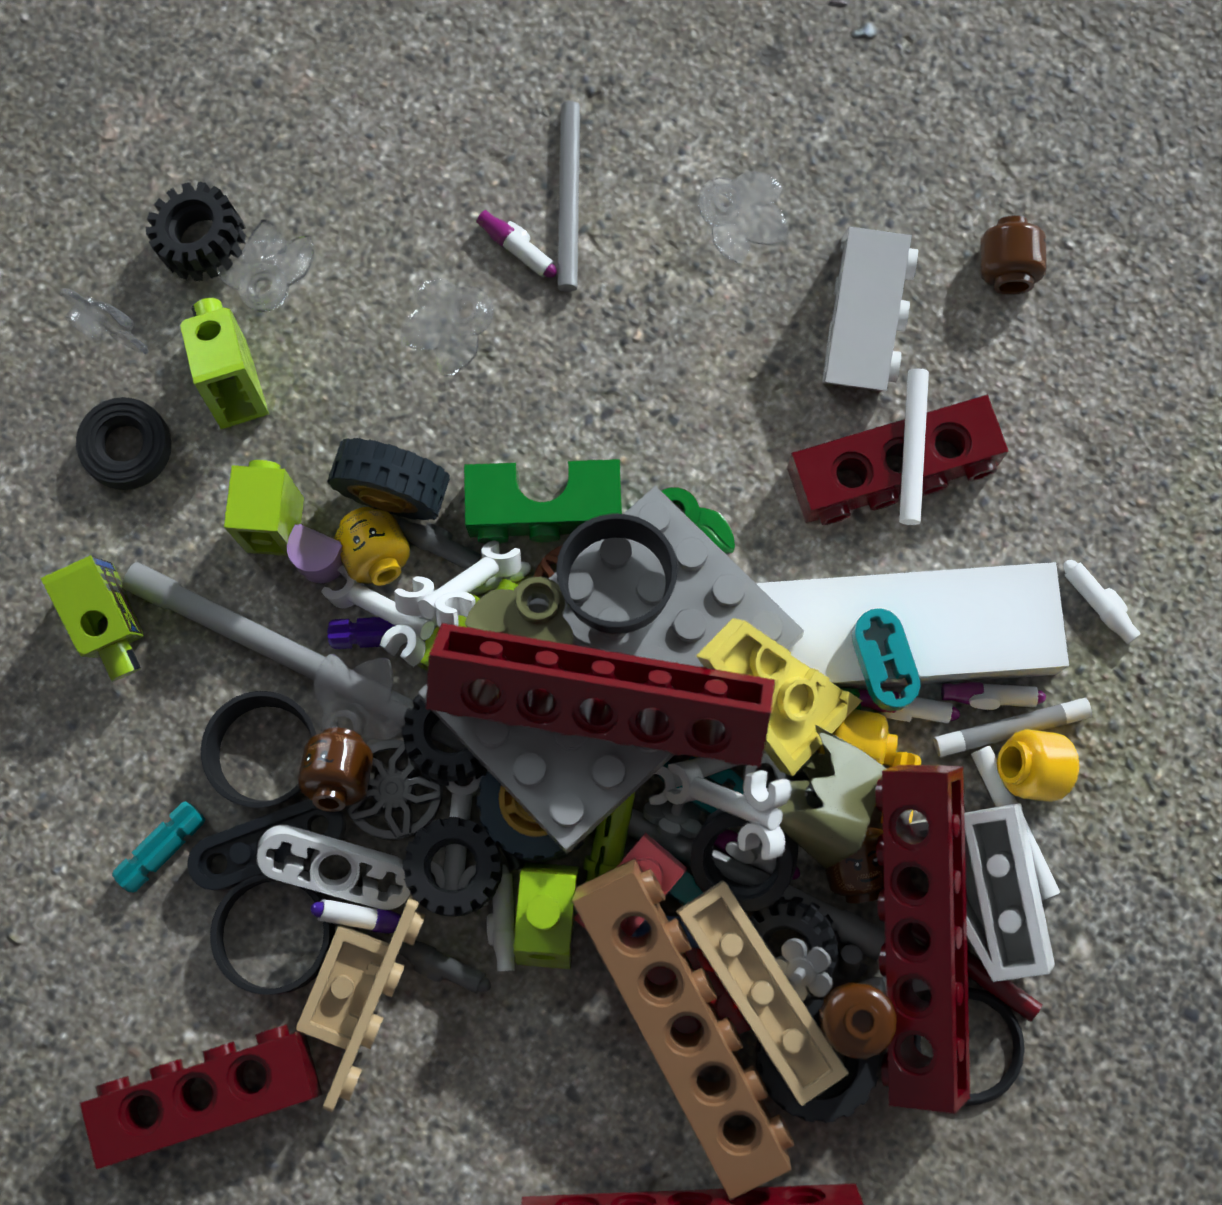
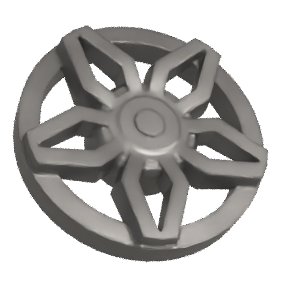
M385 740L369 746L373 755L385 750H397L389 759V768L387 769L382 761L373 758L372 766L376 767L379 773L374 779H369L368 786H371V789L367 790L366 796L357 804L346 806L347 812L355 824L372 836L388 840H398L413 836L419 829L428 826L436 816L443 797V785H440L439 780L433 778V781L420 776L411 778L416 770L412 766L409 757L408 767L404 771L397 768V762L406 752L403 740ZM416 785L434 789L433 793L415 796ZM373 797L376 805L371 809L358 812L357 809L367 798ZM431 802L423 817L412 825L413 810L409 804L420 805ZM385 809L384 818L391 831L376 828L364 819L378 816ZM394 811H404L403 829H400L394 820Z

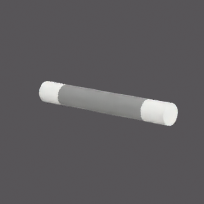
M1081 698L936 736L933 738L937 755L943 757L1008 740L1015 732L1025 729L1042 731L1092 717V710L1087 698Z

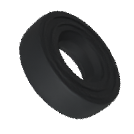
M113 398L96 405L83 418L77 431L76 450L82 466L96 481L110 488L130 490L147 485L161 474L170 458L171 436L164 419L150 405L133 398ZM132 426L137 428L143 437V445L140 452L128 461L119 462L112 460L108 457L105 449L107 437L118 427Z

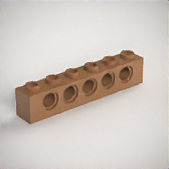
M634 858L577 887L573 904L731 1200L791 1171L788 1149L794 1146V1141L782 1116L778 1114L771 1117L763 1102V1099L769 1097L757 1068L753 1065L746 1069L737 1052V1050L743 1048V1045L733 1022L729 1017L720 1020L711 1001L717 999V995L706 971L703 968L694 971L685 954L686 951L691 949V945L682 925L677 918L668 921L659 904V902L665 900V896L655 874L651 869L642 872ZM639 916L650 924L651 929L643 936L633 937L622 930L620 923L627 917ZM666 966L672 969L677 977L670 984L656 985L648 979L646 974L653 967ZM693 1016L702 1023V1026L694 1033L684 1034L677 1031L672 1024L679 1017ZM717 1065L725 1069L728 1074L720 1081L709 1082L701 1078L699 1072L707 1066ZM734 1115H745L753 1121L749 1127L743 1130H734L725 1124L726 1120Z

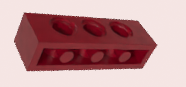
M988 394L927 412L922 496L945 489L949 486V480L966 476L968 481H976L997 472L996 466L1001 463L1009 450ZM905 419L791 453L787 470L805 523L820 520L822 525H830L851 516L850 510L869 505L870 510L875 511L887 508L900 501L902 473L891 470L886 463V457L896 455L903 458ZM938 441L951 443L956 448L958 457L945 458L941 456L935 448V443ZM841 470L854 471L860 477L862 485L856 488L845 487L839 482L836 473Z
M286 1024L255 1034L257 1045L237 1051L235 1042H230L203 1051L204 1062L185 1069L182 1059L150 1068L151 1080L133 1086L130 1084L129 1076L95 1086L98 1097L80 1102V1107L96 1170L323 1095L306 1034L302 1032L290 1034ZM251 1060L261 1063L266 1070V1083L259 1092L249 1089L243 1080L244 1068ZM197 1078L205 1079L213 1090L212 1101L206 1109L196 1106L191 1099V1086ZM145 1095L153 1098L159 1108L158 1119L153 1126L143 1123L138 1115V1104Z

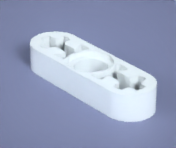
M277 825L268 829L259 841L258 865L266 876L274 880L382 910H390L401 906L410 895V890L404 881L403 860L397 856L290 825ZM281 842H288L291 844L292 854L306 859L307 848L315 849L311 857L310 872L302 871L304 859L287 856L284 863L274 861V852L269 848L278 849ZM330 855H340L349 861L351 869L345 877L331 880L321 874L319 870L320 863ZM366 863V876L383 879L386 872L395 873V881L399 886L390 885L387 892H381L378 890V881L365 876L362 877V886H355L360 874L359 864Z

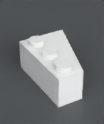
M849 227L842 236L840 251L843 253L839 277L836 278L834 295H836L833 317L829 327L822 383L882 392L887 391L888 381L897 382L901 364V352L893 351L896 331H905L910 301L901 300L904 281L913 280L918 259V249L910 248L912 235Z
M1018 803L965 812L967 936L993 982L1049 974L1055 963L1022 804ZM926 819L910 823L912 830L921 837L927 836L928 823Z

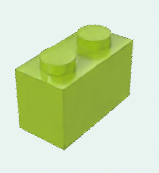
M251 460L248 466L232 465L224 528L246 553L288 556V538L294 525L301 524L304 497L287 471L281 469V465L267 460Z

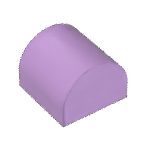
M295 524L288 538L287 554L302 576L311 582L327 583L340 575L337 570L343 565L340 557L342 550L341 542L304 525Z

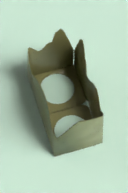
M815 725L816 732L823 743L825 754L815 752L801 767L809 778L808 780L790 781V798L785 805L778 807L782 811V821L779 827L824 868H829L855 854L860 849L876 805V784L882 778V770L887 768L861 749ZM810 782L814 791L823 802V808L813 809L807 804L805 790Z

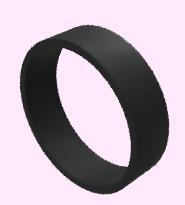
M265 874L256 875L240 882L219 903L211 924V950L221 972L237 987L261 995L284 994L305 986L318 975L335 935L334 923L322 921L323 942L319 955L312 967L298 980L283 987L265 988L254 985L241 977L232 967L226 955L223 940L224 926L232 906L245 892L262 883L278 881ZM300 887L314 902H321L324 899L319 892Z

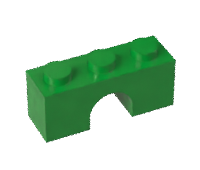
M620 459L568 461V483L565 490L560 496L547 502L533 501L520 491L516 463L464 464L465 526L469 537H478V542L486 544L494 540L499 542V544L509 541V536H529V539L534 542H554L560 540V535L571 534L578 526L592 518L606 514H622Z

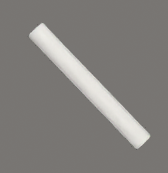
M919 368L910 369L907 378L899 522L906 525L921 523L929 371Z
M989 745L971 753L995 806L1018 804L1015 796L1005 788L997 770V759L991 746ZM1025 819L1041 900H1045L1059 894L1060 890Z

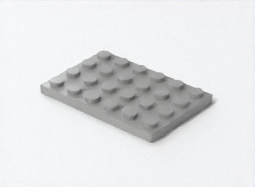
M656 486L623 514L636 516L653 524L665 535L674 550L677 560V580L672 595L662 612L647 626L623 634L604 633L587 626L574 615L566 600L563 615L573 630V645L698 667L704 666L696 655L732 618L748 622L787 650L794 646L804 634V630ZM608 538L591 544L576 558L569 574V593L573 602L593 617L606 621H628L647 614L660 603L665 592V575L658 558L644 545L625 538ZM555 572L549 579L558 584L557 573ZM536 598L529 603L528 608L532 612L541 613L548 608L549 604L544 599ZM427 685L418 692L420 699L425 704ZM433 711L566 854L675 755L658 749L635 745H619L612 741L577 735L567 736L554 731L525 726H509L502 722L468 716L458 717L445 712Z

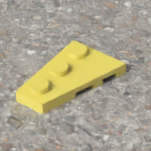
M732 618L696 655L704 668L775 679L772 711L764 750L780 772L794 776L823 744L816 732L815 725L833 733L862 702L852 693L834 685L829 681L830 678L818 670L808 667L793 657L789 650L744 620Z

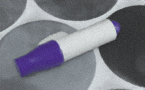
M322 899L321 902H315L310 908L311 913L317 917L318 921L370 929L373 932L386 934L395 933L402 916L392 910H382Z

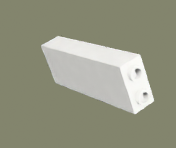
M1056 562L756 583L804 630L803 637L789 649L791 655L808 667L816 669L830 678L829 681L837 687L867 688L852 643V631L863 613L878 608L891 611L899 618L903 625L920 676V684L1057 675L1069 666ZM876 621L871 622V628L864 634V638L866 641L875 640L881 656L887 655L884 648V640L891 635V632L888 628L879 629ZM890 663L885 664L888 679L881 684V687L908 685L905 678L896 679L894 677Z

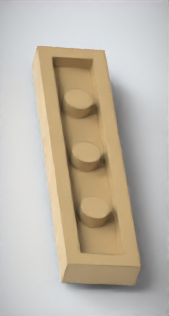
M725 881L719 882L676 911L801 1106L848 1075V1072Z

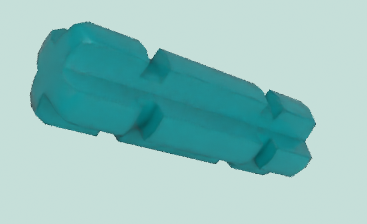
M186 801L180 803L169 814L171 820L168 823L162 821L132 851L134 857L129 860L125 858L113 870L112 876L120 887L127 892H136L149 879L147 874L152 871L155 873L186 842L183 838L189 834L192 836L204 824L205 818L195 806Z

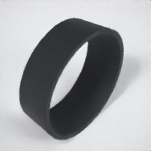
M606 514L584 522L567 537L557 560V581L571 611L584 624L604 633H629L650 624L664 609L676 584L677 560L670 542L653 524L628 514ZM608 538H625L644 545L654 553L663 568L665 575L663 599L647 614L628 621H606L584 612L571 599L568 586L571 567L584 549L595 542Z
M253 691L232 698L213 714L203 733L201 762L208 781L221 796L241 806L259 808L280 804L293 798L301 790L297 784L291 791L274 800H255L240 794L228 783L220 764V747L227 729L238 717L256 708H281L297 716L305 724L311 737L316 735L310 717L299 704L289 697L270 691Z

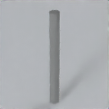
M566 101L561 104L558 289L564 292L575 291L578 285L580 104L574 101Z

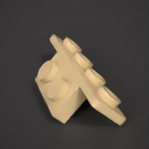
M410 894L390 944L339 924L295 1030L346 1050L322 1107L324 1110L333 1112L338 1098L350 1100L362 1069L352 1065L360 1045L371 1049L383 1017L373 1014L381 993L389 997L393 996L404 969L403 965L395 962L402 942L413 946L425 914L416 911L419 902L412 897V894Z

